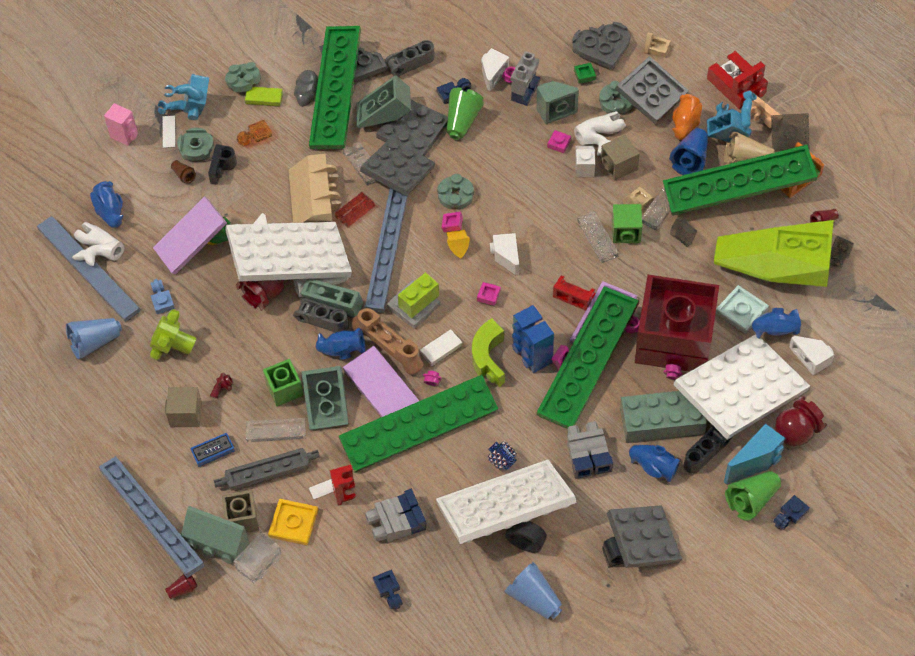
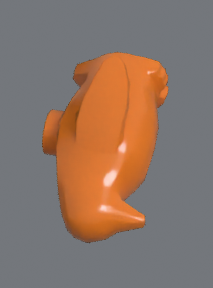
M691 94L681 95L680 104L673 112L672 117L675 128H672L678 140H683L700 124L703 106L699 98Z

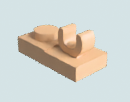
M757 96V99L752 101L751 113L755 114L754 121L761 118L766 126L777 132L781 129L783 116Z

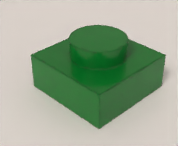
M591 63L574 66V72L579 84L596 80Z

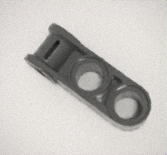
M429 40L421 41L397 53L390 54L386 57L385 63L392 70V75L399 77L404 73L431 63L435 57L434 44Z
M308 298L301 299L299 309L293 314L294 318L302 323H308L333 332L347 331L349 329L347 314L344 310L318 303Z

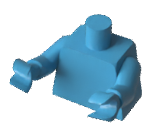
M192 74L188 84L176 87L167 85L164 89H170L172 93H165V97H171L177 93L178 95L184 94V101L179 100L166 103L160 100L158 102V112L165 114L169 109L171 111L182 110L188 113V119L198 120L206 104L209 77Z
M751 91L743 93L746 100L743 103L741 113L734 109L728 111L729 104L722 108L723 102L719 103L716 106V116L707 119L708 137L728 142L732 140V138H729L732 132H738L749 137L751 135L749 127L751 125L752 101L756 100L757 96Z

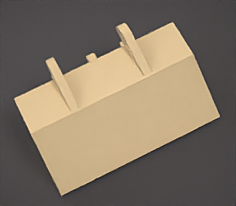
M326 154L306 156L289 169L293 223L333 222L332 211L337 210L341 206V201H332L340 199V194L334 192L336 190L334 182L338 180V174H329L337 172V167L327 164Z

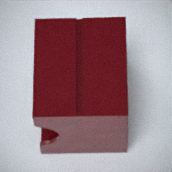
M648 274L634 363L662 368L672 364L680 366L681 371L690 372L708 362L720 285Z

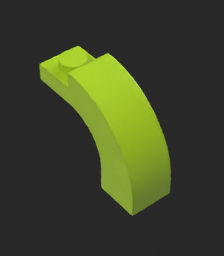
M491 318L478 329L473 338L472 363L478 376L482 375L484 377L486 375L491 383H495L500 387L505 384V373L493 362L489 354L494 347L504 341V330Z

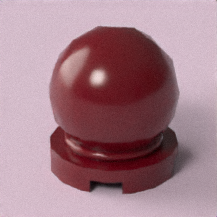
M285 280L238 281L236 288L237 290L241 289L244 294L241 297L248 305L254 309L259 307L260 311H262L269 305V300L274 299L282 292Z
M803 396L794 401L793 407L779 414L775 423V431L785 438L784 444L802 446L808 443L814 432L820 433L823 431L827 423H823L822 418L825 416L813 401L809 403L805 401Z

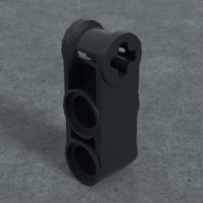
M712 426L686 452L684 469L689 473L699 472L721 449L726 447L732 437L726 439Z

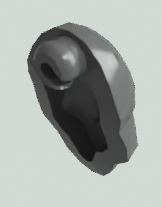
M305 70L296 79L294 96L302 107L308 105L311 100L316 98L318 76L314 71Z

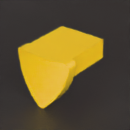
M465 230L446 232L450 250L457 257L462 258L469 247V236L466 235Z

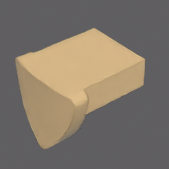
M648 32L644 53L665 58L671 40L656 37L653 33Z
M638 187L631 194L624 197L622 201L624 204H641L642 210L653 201V197L644 189Z

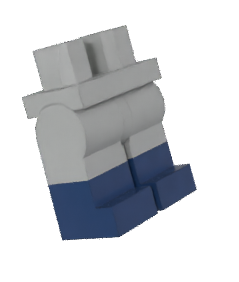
M524 52L511 76V81H513L511 84V101L528 106L540 83V77L536 76L539 59L535 58L533 53Z
M595 421L586 424V432L580 433L576 425L568 427L567 447L575 479L592 476L593 470L595 475L612 472L613 460L607 448L603 429H599Z
M412 488L392 499H386L381 503H374V509L365 513L369 525L377 522L380 524L379 527L372 529L375 541L386 539L390 543L394 539H400L426 530V520L420 506H418Z

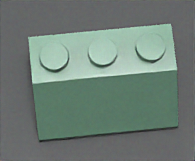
M188 506L181 536L193 550H202L208 556L213 557L215 555L220 557L226 563L232 564L233 562L239 565L249 546L245 527Z

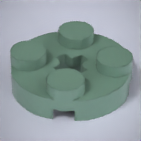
M254 62L231 65L228 68L229 72L225 76L228 88H232L235 92L248 91L252 89L253 84H258L261 80V74Z
M612 81L600 91V106L608 114L615 111L626 114L633 108V105L615 90L619 84L618 81ZM614 97H619L621 100H618V99H617V100L615 101V100H614Z
M190 128L186 130L187 133L183 136L182 134L179 136L177 146L184 160H207L210 157V153L214 149V141L212 135L207 133V130L203 128ZM195 142H198L199 144L198 146H192L195 144Z
M453 174L442 180L438 185V200L448 209H451V207L457 208V210L463 209L471 204L474 187L468 179L460 174ZM457 190L459 194H452V191Z

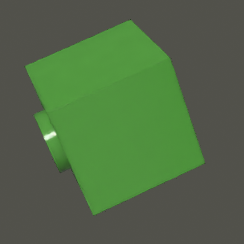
M613 204V243H641L643 228L641 204Z
M290 359L263 369L266 385L276 407L304 396L301 381Z

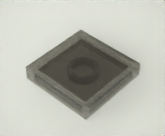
M809 113L771 115L772 149L774 151L795 148L798 142L801 145H808L810 150Z

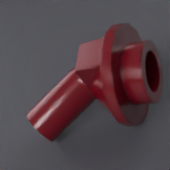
M220 374V377L216 379L217 383L210 397L217 399L222 388L229 391L232 390L234 383L229 374Z

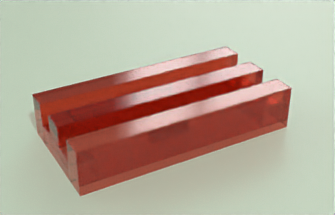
M361 192L335 213V217L340 219L342 224L345 223V226L348 228L375 207L374 202Z

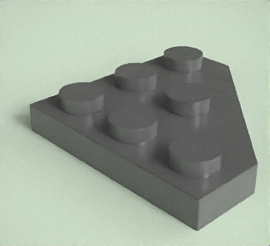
M323 45L319 46L321 54L323 51ZM359 47L354 82L387 71V65L380 53H370Z

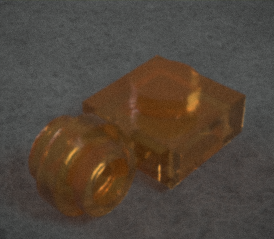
M261 120L249 125V132L242 131L238 133L237 142L242 146H247L251 143V138H253L257 143L272 137V131L265 120Z

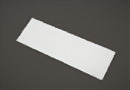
M175 115L163 116V148L175 147Z
M331 479L309 488L313 499L334 492Z

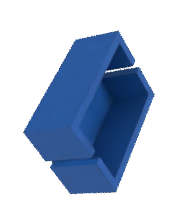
M534 305L514 314L512 324L513 350L516 354L521 355L524 366L530 368L533 373L553 363L551 359L553 358L554 332L546 321L535 325V323L543 320V317Z

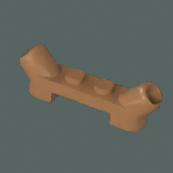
M362 309L353 318L351 323L353 330L361 328L367 337L400 362L407 374H415L423 368L424 363L418 355V346L409 338L405 341L381 321V316L374 310Z

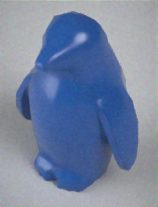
M100 182L93 187V191L90 193L94 210L110 227L117 228L121 225L123 215H121L122 198L118 193H115L112 182Z
M772 308V312L765 313L752 322V328L757 338H760L764 332L771 336H781L789 333L798 335L801 327V320L797 309L786 314L783 308Z
M357 328L355 331L335 332L328 338H324L319 333L315 347L320 353L339 356L340 359H347L351 357L350 353L358 350L360 353L365 352V338L361 328Z
M634 445L629 450L631 463L637 461L643 470L652 477L666 478L667 482L672 481L678 470L680 459H675L674 455L666 451L663 446Z

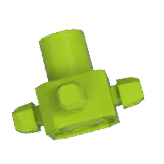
M172 309L167 317L162 315L150 342V347H152L151 358L155 360L160 359L163 352L168 354L170 348L187 355L191 353L196 337L179 330V311Z

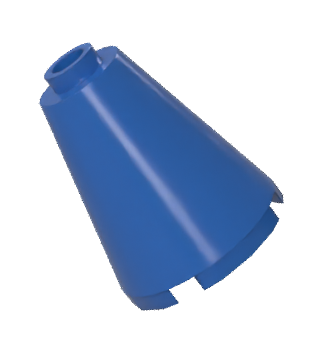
M700 128L693 129L671 151L669 160L673 164V169L679 174L686 175L704 169L708 145V134L705 130Z

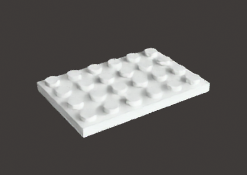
M336 222L226 225V234L239 281L351 277L352 270Z
M756 334L676 379L673 384L726 439L731 438L794 400L810 388V385L761 337L757 338Z
M549 460L436 498L440 511L460 544L471 542L473 539L491 535L493 532L501 529H508L518 523L528 522L535 517L547 515L552 511L567 508L577 503L575 495Z

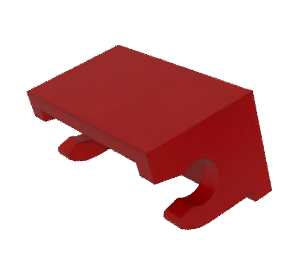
M561 275L553 286V297L586 311L596 294V289L592 288L590 291L566 282L564 280L565 276Z
M351 464L329 470L337 504L342 505V502L354 499L356 497L355 493L345 494L346 490L355 488Z

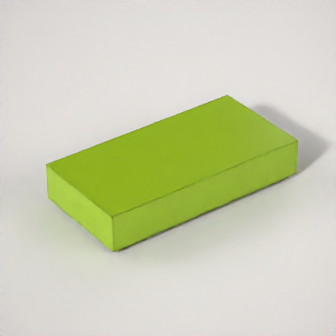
M252 87V89L246 92L245 104L281 106L283 90L281 88Z

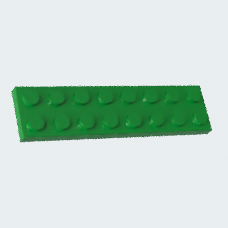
M326 26L309 139L310 149H345L361 36L360 26Z
M803 145L663 180V186L671 214L674 216L816 181L818 176L808 145Z
M603 287L537 410V416L566 429L569 426L576 425L639 305V300L608 287Z
M479 375L343 433L338 438L355 473L497 412L498 407L483 376Z

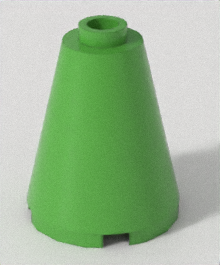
M459 87L453 88L450 91L447 134H449L450 138L454 140L463 138L483 107L484 98L477 92L470 89L465 92Z
M769 471L733 482L725 490L726 501L732 511L736 510L739 513L737 516L745 521L751 520L756 517L780 489L781 479L776 473Z

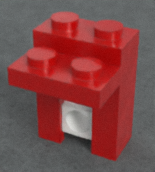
M734 51L727 55V58L730 60L720 66L716 62L708 67L707 79L740 110L746 100L743 93L751 91L761 98L767 92L768 81L764 78L765 65L761 61L751 66L741 55Z

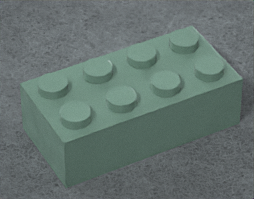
M680 391L621 397L620 413L626 443L703 435L705 433V417Z

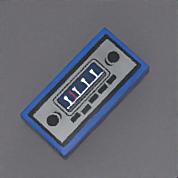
M227 433L190 448L198 467L235 452Z

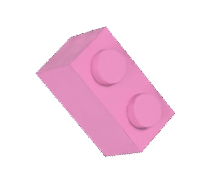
M114 103L104 115L110 138L128 146L136 139L138 134L133 113Z

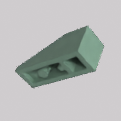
M307 279L300 293L301 296L312 301L342 309L346 312L347 317L351 318L357 316L363 306V300L359 292L314 279Z

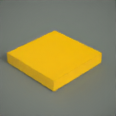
M279 499L268 537L308 546L319 510L318 507Z

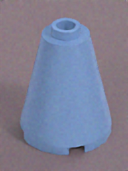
M114 318L73 321L66 324V335L68 340H71L72 345L70 347L77 359L86 357L120 336L122 331L120 322Z
M534 562L530 563L515 578L513 584H510L504 591L507 595L546 619L550 617L555 619L562 611L559 608L562 603Z

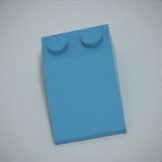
M765 424L728 463L724 483L730 484L766 471L772 464L774 466L777 465L782 458L780 454L784 450L783 443L785 438Z

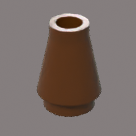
M178 160L172 162L171 169L176 173L181 182L188 184L194 181L196 177L194 168Z

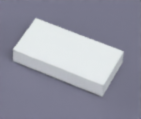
M450 329L420 349V353L433 366L460 348L462 341Z

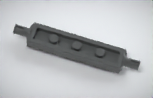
M303 448L225 470V477L214 480L216 488L228 485L231 491L307 469L309 460L320 458L318 449L308 453Z

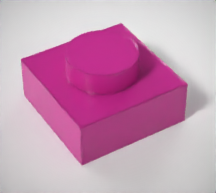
M554 130L547 143V148L564 153L571 141V136Z
M461 211L443 214L441 227L443 232L461 230L463 221Z
M483 282L477 295V301L495 306L501 292V287Z
M560 345L551 359L558 371L570 351L565 345Z

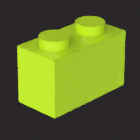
M425 272L398 294L399 308L412 319L439 297V284Z

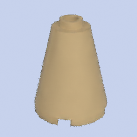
M732 132L729 136L732 140L725 147L724 162L731 164L774 153V149L738 132Z

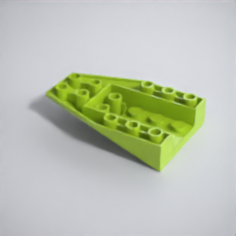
M834 220L718 236L714 264L769 282L827 287Z

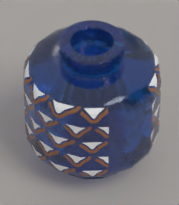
M496 441L488 449L490 453L487 459L497 470L504 469L507 471L517 461L515 458L517 452L506 441H502L500 444Z

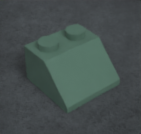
M555 81L538 86L536 109L544 123L548 124L578 113L579 90L577 87Z

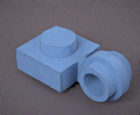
M154 279V282L150 284L153 293H157L151 295L156 314L175 309L169 290L161 292L164 290L162 280Z

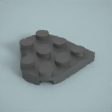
M618 22L605 26L602 24L598 29L589 27V30H578L574 34L572 51L587 60L613 70L628 48L631 35L627 30L628 28Z

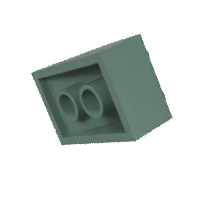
M395 75L357 102V127L363 128L390 122L407 115L411 111L410 87Z
M335 366L301 371L309 429L349 424L342 367Z

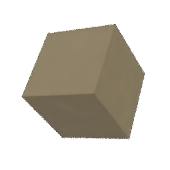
M623 135L601 146L600 162L615 181L638 170L639 153L627 136Z
M168 387L165 414L170 427H200L202 400L198 387Z
M252 490L222 495L224 518L226 520L244 526L246 533L259 531L256 503Z

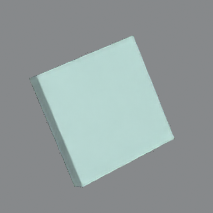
M738 285L716 308V314L746 334L752 328L753 320L763 315L768 310L769 305Z

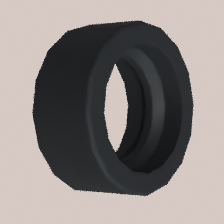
M528 521L508 528L506 538L517 548L535 553L541 551L547 534L539 525Z

